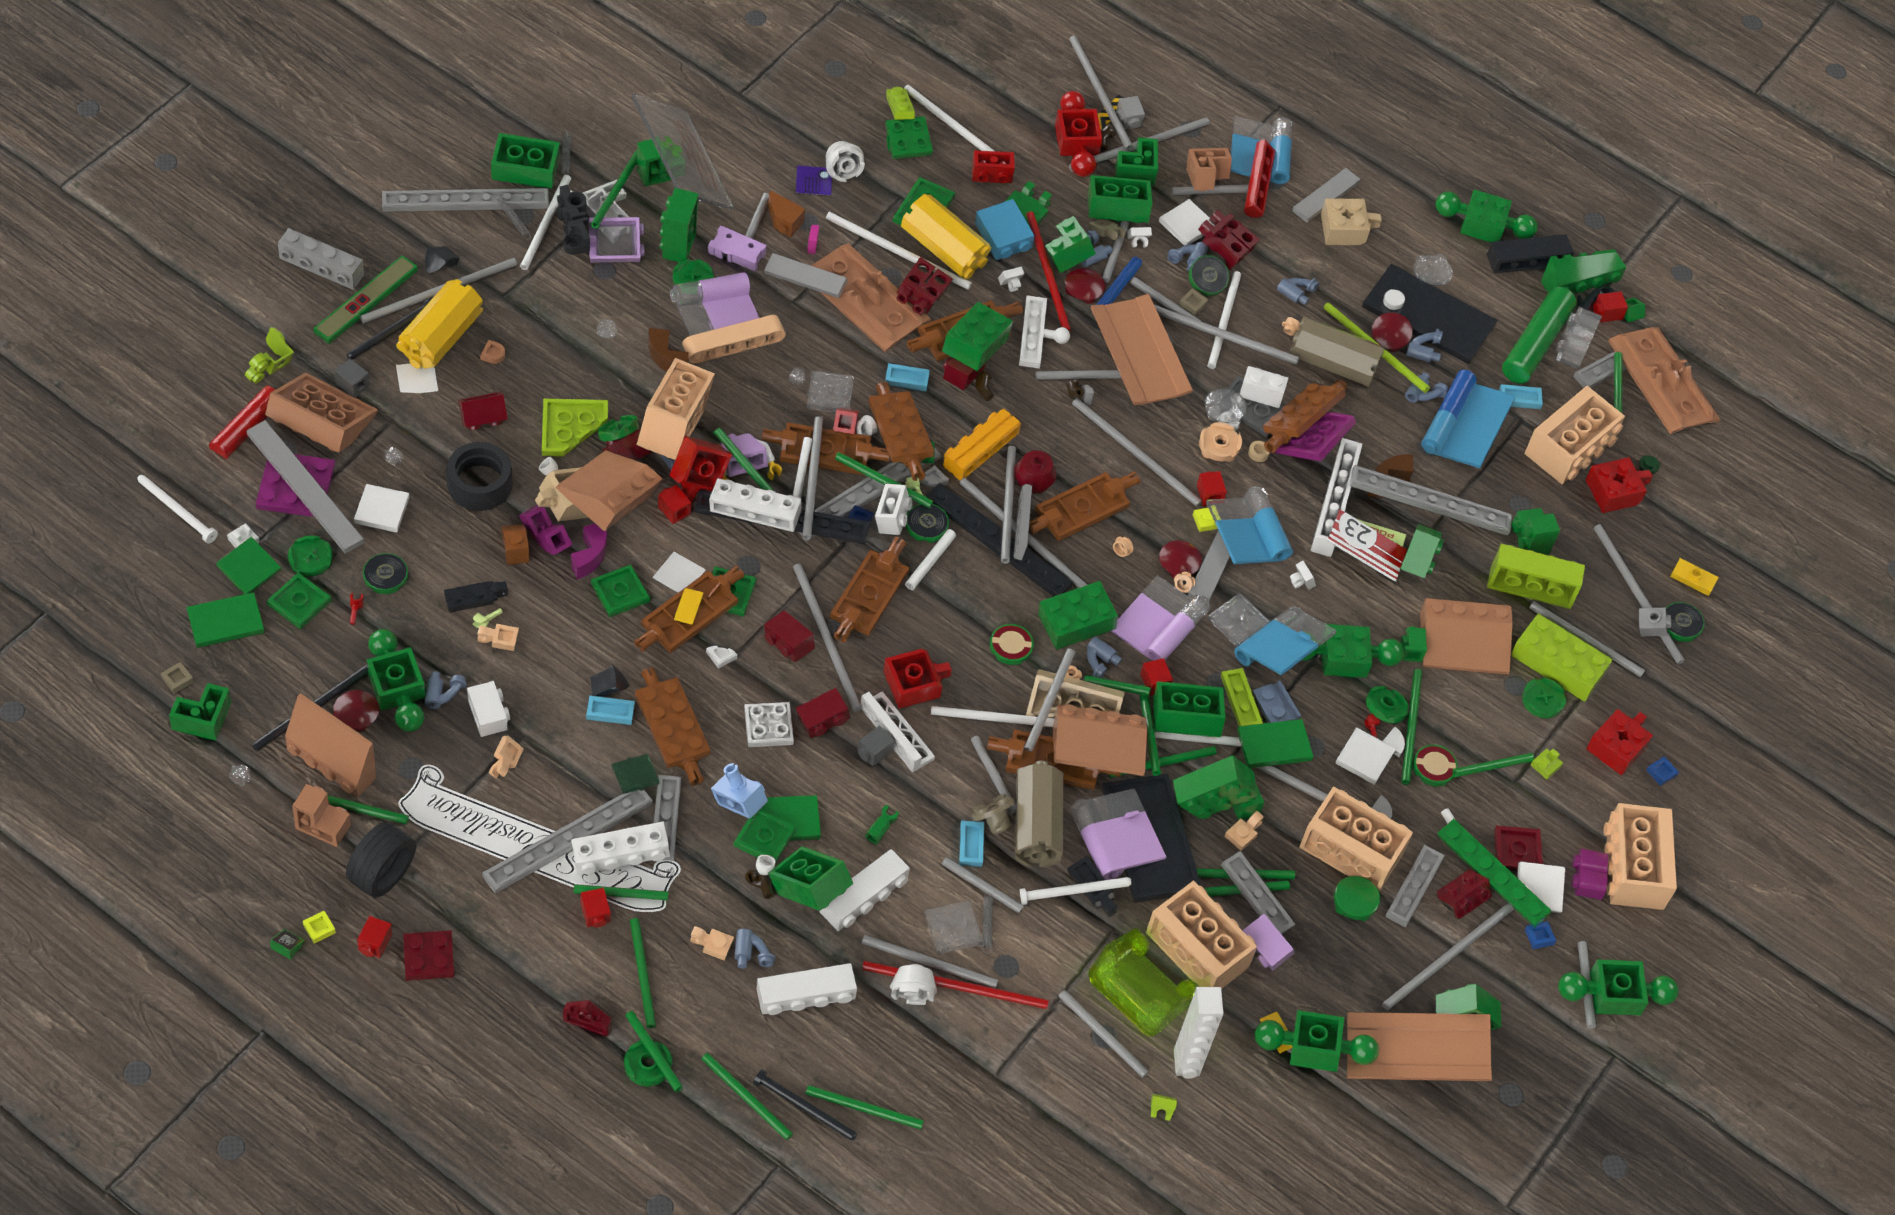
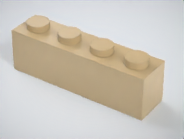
M1038 669L1026 716L1039 715L1056 673ZM1065 676L1048 717L1055 716L1058 704H1069L1078 708H1094L1098 711H1115L1119 713L1125 692Z

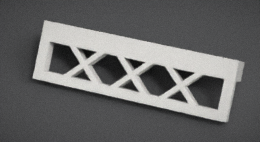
M883 691L875 696H872L870 692L862 695L860 705L863 712L875 727L880 725L895 740L893 749L912 773L935 759L933 753ZM880 700L886 706V711L878 703ZM892 719H896L899 722V728ZM905 735H909L913 739L912 744L905 737ZM917 751L923 752L926 757L922 759Z

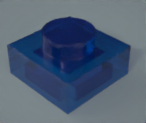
M854 505L848 518L867 521L871 524L874 513Z

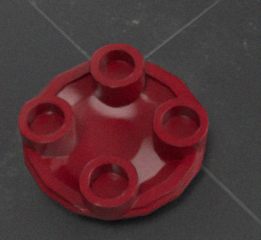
M1078 268L1067 275L1065 280L1066 294L1083 300L1087 304L1094 303L1095 299L1099 298L1105 290L1104 279L1099 273L1091 269Z
M1388 312L1380 315L1374 321L1371 336L1379 345L1392 352H1396L1409 343L1412 337V326L1405 316Z
M1175 540L1168 542L1162 547L1159 553V561L1162 567L1170 573L1171 577L1175 578L1177 574L1182 572H1189L1191 575L1197 572L1202 564V556L1193 544Z
M352 690L342 694L333 706V715L356 732L365 731L368 726L376 721L379 714V704L376 698L362 690Z

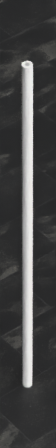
M938 706L931 707V715L1026 725H1034L1037 719L1035 716ZM1047 718L1044 726L1053 727L1055 718ZM1155 732V738L1241 747L1239 737L1221 736L1220 738Z

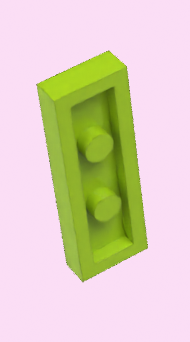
M902 87L886 89V98L894 119H915V111L906 89Z
M1243 668L1223 671L1221 679L1238 726L1263 724Z

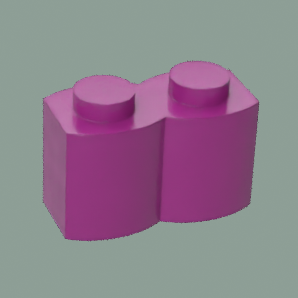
M1581 849L1578 855H1574L1572 867L1576 868V874H1573L1571 887L1575 888V895L1602 900L1607 889L1608 853Z

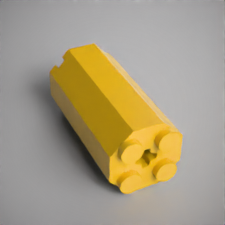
M922 195L911 205L910 208L913 211L910 214L906 212L903 216L901 227L966 280L974 274L978 267L981 269L988 262L986 257L991 251V245L932 195Z
M458 279L447 281L401 333L396 347L405 354L413 367L417 369L420 367L424 369L435 367L483 312V307L480 308L483 300L473 287L468 284L466 287L460 285L462 281Z

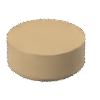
M1254 441L1251 443L1248 454L1252 460L1263 462L1268 459L1270 452L1266 451L1264 447L1265 442Z

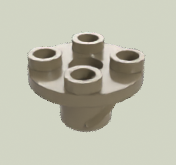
M1005 793L992 799L993 802L988 805L981 803L972 808L973 813L971 817L973 821L986 819L993 834L1005 832L1011 827L1007 808L1012 806L1015 801L1013 797L1006 796Z

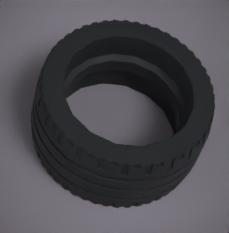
M472 442L462 445L452 453L447 463L446 480L450 496L461 507L473 511H486L501 505L509 496L513 483L512 466L508 455L498 446L487 442ZM473 466L490 467L501 476L495 483L485 487L470 486L458 478L465 469Z
M389 822L379 823L364 836L353 851L346 868L347 879L368 895L376 898L381 897L398 883L409 868L416 852V841Z

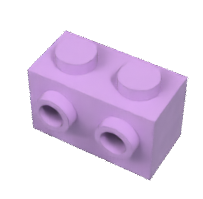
M1265 914L1261 915L1243 930L1246 935L1251 936L1257 945L1256 951L1259 954L1257 959L1264 968L1269 966L1273 971L1294 954V949Z

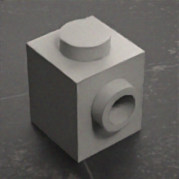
M1138 96L1119 99L1116 114L1123 128L1135 129L1142 127L1145 113Z
M1666 607L1639 608V630L1641 637L1667 636V628H1671V615H1667Z

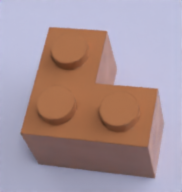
M1228 148L1189 149L1186 170L1194 190H1214L1215 180L1229 179L1232 157Z
M306 784L292 806L295 829L338 847L351 826L350 813L342 807L329 805L328 794L321 787H313Z

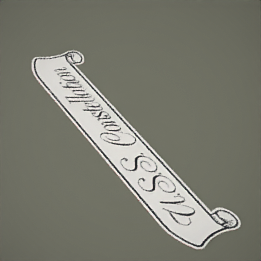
M424 765L419 769L415 784L398 802L402 812L405 815H409V819L415 824L503 860L555 832L440 786L444 775L439 768L433 765ZM572 850L536 870L535 873L573 888L574 884L668 891L671 883L679 875L681 868L675 861L660 860L654 864L653 870L638 864L634 866H619L614 870H599L588 875L577 874L574 852ZM606 896L608 902L632 911L656 912L666 907V901Z

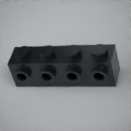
M1565 234L1491 242L1487 257L1495 274L1546 268L1551 256H1557L1558 259H1561L1564 255L1571 254L1573 257L1574 252L1568 236Z

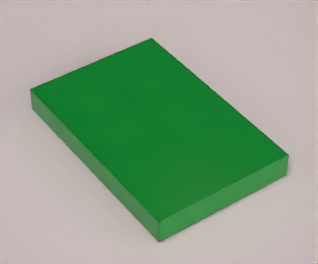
M919 177L894 215L892 222L901 225L906 212L910 214L913 211L910 208L911 205L924 194L932 195L948 208L955 197V192Z
M254 592L187 607L196 648L264 633Z
M1303 719L1238 726L1237 728L1246 765L1249 768L1313 760V753Z
M817 795L767 797L768 801L760 808L796 826V831L790 841L817 840L821 838Z

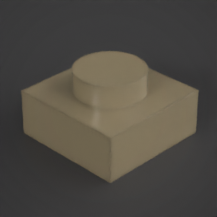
M1192 288L1180 299L1179 306L1196 316L1207 305L1208 299Z
M181 662L161 673V678L174 694L194 683L193 677Z

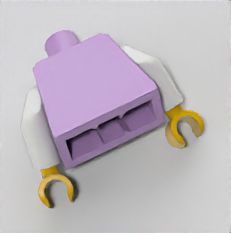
M748 433L739 436L735 434L728 435L756 470L768 467L769 465L768 478L774 479L773 471L777 472L780 477L782 467L774 463L775 458L766 442L755 439ZM721 442V446L728 450ZM733 455L723 480L728 479L726 478L727 475L732 477L747 473Z

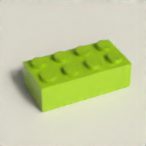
M1500 544L1490 568L1487 588L1571 609L1582 586L1585 565L1559 559L1555 556L1536 553L1532 550L1516 548L1512 545Z
M1539 613L1518 639L1511 653L1512 657L1542 676L1556 681L1563 689L1584 702L1604 677L1613 660Z

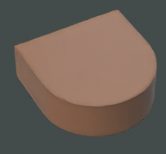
M488 340L480 355V360L492 364L500 363L505 358V348L500 343Z

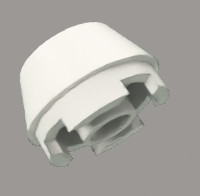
M839 141L828 148L826 152V169L831 177L841 182H847L846 179L854 176L857 178L862 173L865 166L864 154L858 146L845 141Z
M919 964L899 967L890 985L892 989L891 997L894 1000H897L898 997L907 1000L906 1004L926 1005V1000L933 1002L934 995L937 993L933 972Z

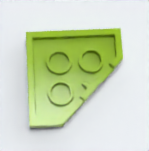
M543 398L542 456H565L595 433L602 424L608 421V400Z

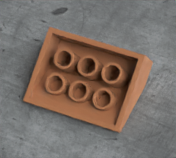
M305 372L270 393L265 415L277 423L290 427L294 432L301 433L312 441L319 442L327 446L331 451L339 453L352 444L377 414L378 409Z
M605 450L559 483L556 489L602 530L606 531L650 498L659 486L662 478L646 464Z
M1425 599L1420 611L1421 628L1426 629L1427 652L1422 661L1423 667L1509 675L1512 640L1511 606Z
M300 693L297 696L285 735L287 750L292 755H298L304 759L309 767L320 770L328 780H334L340 784L345 792L353 793L359 797L376 779L373 743Z
M1069 704L1057 705L1053 723L1054 763L1144 776L1147 741L1145 717L1136 714L1125 715L1115 711H1098L1094 708H1078Z

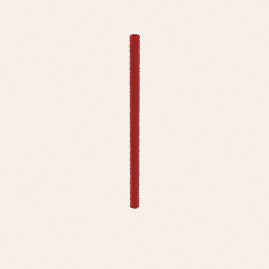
M864 961L862 970L893 977H895L899 969ZM934 976L936 986L1043 1009L1048 1007L1049 1000Z

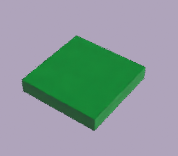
M252 536L216 562V566L243 594L254 592L281 571V567Z
M631 564L591 579V585L609 617L650 602V597Z
M715 566L712 574L714 576H723L729 570ZM745 575L730 586L732 594L738 599V604L728 610V613L744 617L757 582L756 577Z
M298 572L267 600V605L301 630L332 601V598Z
M759 809L750 819L748 818L735 839L733 846L757 858L760 855H769L777 863L794 835L796 826Z

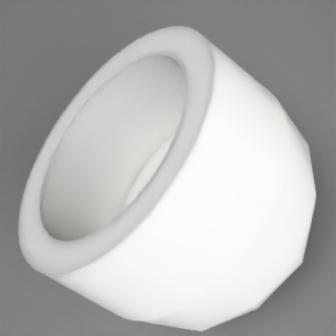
M548 457L540 464L539 470L544 475H547L554 470H558V465L551 457Z
M760 855L756 861V869L761 875H768V872L775 867V859L769 855Z

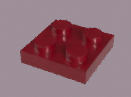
M1496 825L1494 829L1495 856L1509 871H1518L1519 862L1543 864L1540 829Z
M452 930L403 934L406 981L454 977Z

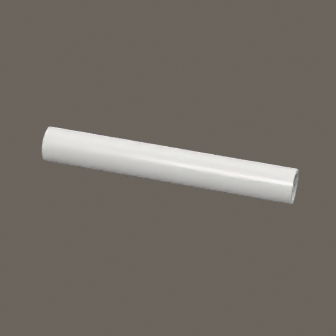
M948 529L905 583L908 589L914 590L951 544L956 537L954 531Z

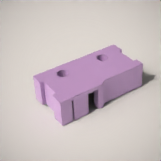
M720 225L715 239L711 240L708 245V253L711 255L715 254L716 257L721 259L725 253L728 255V262H734L756 271L758 262L766 255V245Z

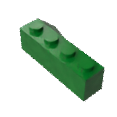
M1615 249L1595 251L1592 255H1588L1586 252L1580 253L1578 257H1572L1571 254L1564 255L1561 259H1558L1557 256H1551L1541 283L1547 293L1553 287H1563L1572 293H1582L1587 289L1598 288L1604 284L1620 281L1626 266Z

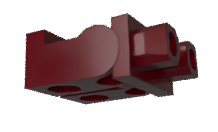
M1217 210L1210 217L1209 221L1206 219L1201 224L1198 231L1205 236L1202 243L1206 246L1208 245L1214 252L1219 253L1227 261L1225 265L1231 270L1252 252L1260 239L1239 221L1233 219L1234 216L1231 213L1225 217Z
M920 257L899 287L896 300L902 304H906L907 301L914 305L912 309L918 315H922L924 312L928 314L938 299L947 291L953 278L940 269H937L932 275L935 266ZM920 265L927 268L928 272L924 273L921 270H919L918 267ZM935 278H942L945 281V284H940L935 280Z

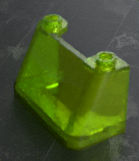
M1134 928L1103 948L1090 968L1088 975L1090 982L1145 1035L1152 1037L1160 1033L1190 1006L1195 990L1199 986L1189 979L1183 980L1176 986L1145 956L1149 949L1148 939L1141 931Z

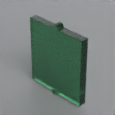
M648 754L634 758L628 757L627 760L611 764L623 794L636 790L642 791L644 788L659 784V779Z

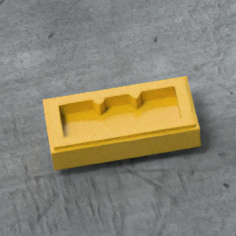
M1681 558L1670 576L1707 596L1710 595L1719 578Z

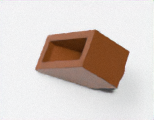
M773 191L769 192L768 209L774 229L792 237L804 223L805 208Z
M524 525L501 526L507 565L528 563L529 546Z

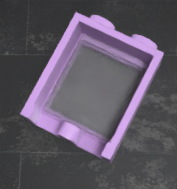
M639 217L604 218L597 229L591 226L594 218H589L590 263L640 262V256H644V244H640V236H644L643 223H639Z

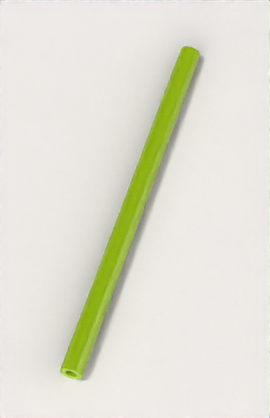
M1329 302L1325 304L1324 309L1354 335L1378 344ZM1384 350L1382 356L1384 360L1424 393L1429 391V385L1387 350Z

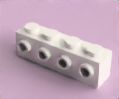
M717 478L709 499L711 512L794 532L801 514V499L795 496L755 488L752 485L735 483L728 479Z
M664 821L571 839L577 874L588 875L599 870H614L619 866H634L645 861H660L665 857H670Z
M890 849L852 878L854 884L844 894L839 895L830 902L829 906L822 909L820 913L837 931L844 927L848 928L859 915L867 914L879 900L884 901L887 899L891 891L896 887H903L908 881L910 868Z
M849 963L758 978L756 990L761 1013L776 1015L786 1010L800 1011L805 1007H824L829 1003L835 1002L848 1003L855 999L857 986L852 965Z

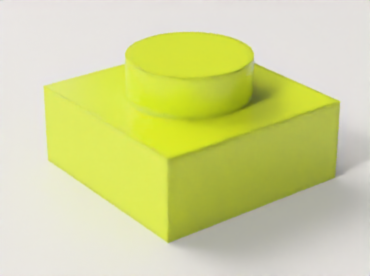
M1214 507L1194 510L1193 517L1199 532L1218 529L1215 522L1219 518Z
M325 911L303 920V926L314 944L336 933Z

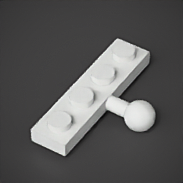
M1026 296L1019 366L1040 368L1043 337L1052 338L1059 344H1064L1070 339V333L1066 328L1060 327L1056 330L1044 329L1047 298Z

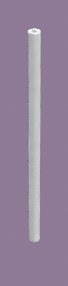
M828 212L826 216L827 220L915 264L920 256L831 212ZM928 261L935 266L933 273L940 269L953 278V283L967 290L970 289L972 282Z

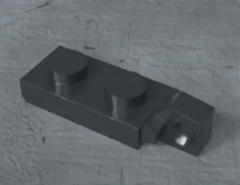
M487 581L445 589L444 596L448 611L451 613L492 605L494 601L498 600V597L508 596L506 581L495 583L494 581Z
M1087 856L1067 868L1068 873L1077 884L1105 880ZM1112 889L1084 893L1093 906L1097 909L1102 907L1109 917L1117 913V907L1112 901L1115 899Z

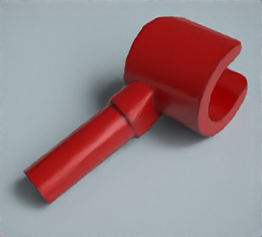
M351 593L350 606L352 613L350 624L355 625L358 609L363 607V594H361L360 599L355 600L354 593Z
M1370 714L1365 719L1364 725L1371 732V736L1377 738L1375 726L1380 725V719Z

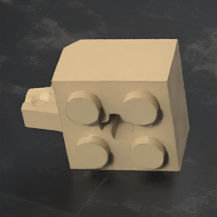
M1325 198L1321 211L1326 245H1362L1367 241L1370 229L1379 228L1382 221L1381 214L1367 212L1365 199Z
M580 468L554 470L546 475L539 487L541 492H539L538 497L535 499L539 507H550L558 521L589 518L556 489L559 483Z

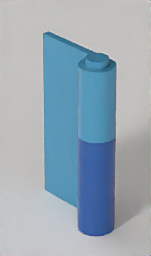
M1460 370L1422 440L1421 445L1423 449L1429 454L1481 468L1516 396L1476 384V376L1472 372Z

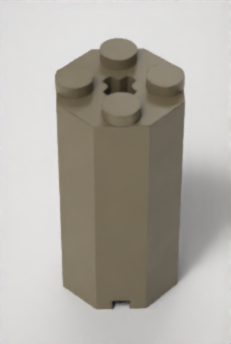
M1303 316L1299 326L1302 329L1296 331L1292 341L1294 343L1290 348L1289 354L1298 356L1302 361L1369 387L1377 371L1378 364L1382 359L1385 347L1310 317Z
M1037 761L1035 764L1017 769L1015 860L1027 867H1033V863H1039V867L1046 868L1060 863L1061 856L1063 855V772L1052 765H1048L1046 761Z

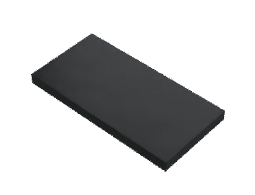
M1390 264L1362 304V308L1377 316L1388 312L1405 316L1412 326V334L1417 337L1436 332V329H1439V331L1443 332L1440 343L1433 344V340L1426 342L1467 364H1470L1498 321L1393 264ZM1398 290L1403 293L1405 301L1402 308L1391 310L1384 305L1383 299L1387 291Z
M1168 773L1102 783V792L1110 819L1125 816L1126 813L1132 811H1145L1166 855L1164 860L1124 869L1126 877L1131 879L1129 887L1133 902L1138 903L1171 898L1193 880L1198 886H1201Z

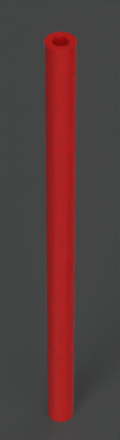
M1028 212L1026 214L1027 220L1034 234V242L1061 327L1071 332L1034 212Z

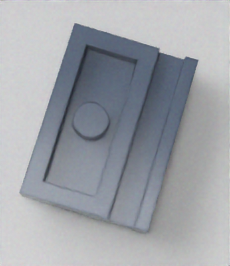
M1281 681L1252 691L1255 703L1267 723L1298 720L1301 718L1300 712Z

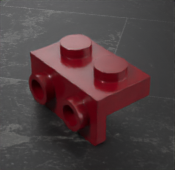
M641 429L635 430L620 440L606 442L607 447L602 449L603 452L606 450L635 461L653 452L637 445Z
M1472 869L1467 870L1437 891L1438 899L1454 907L1455 917L1461 919L1492 897L1489 879Z

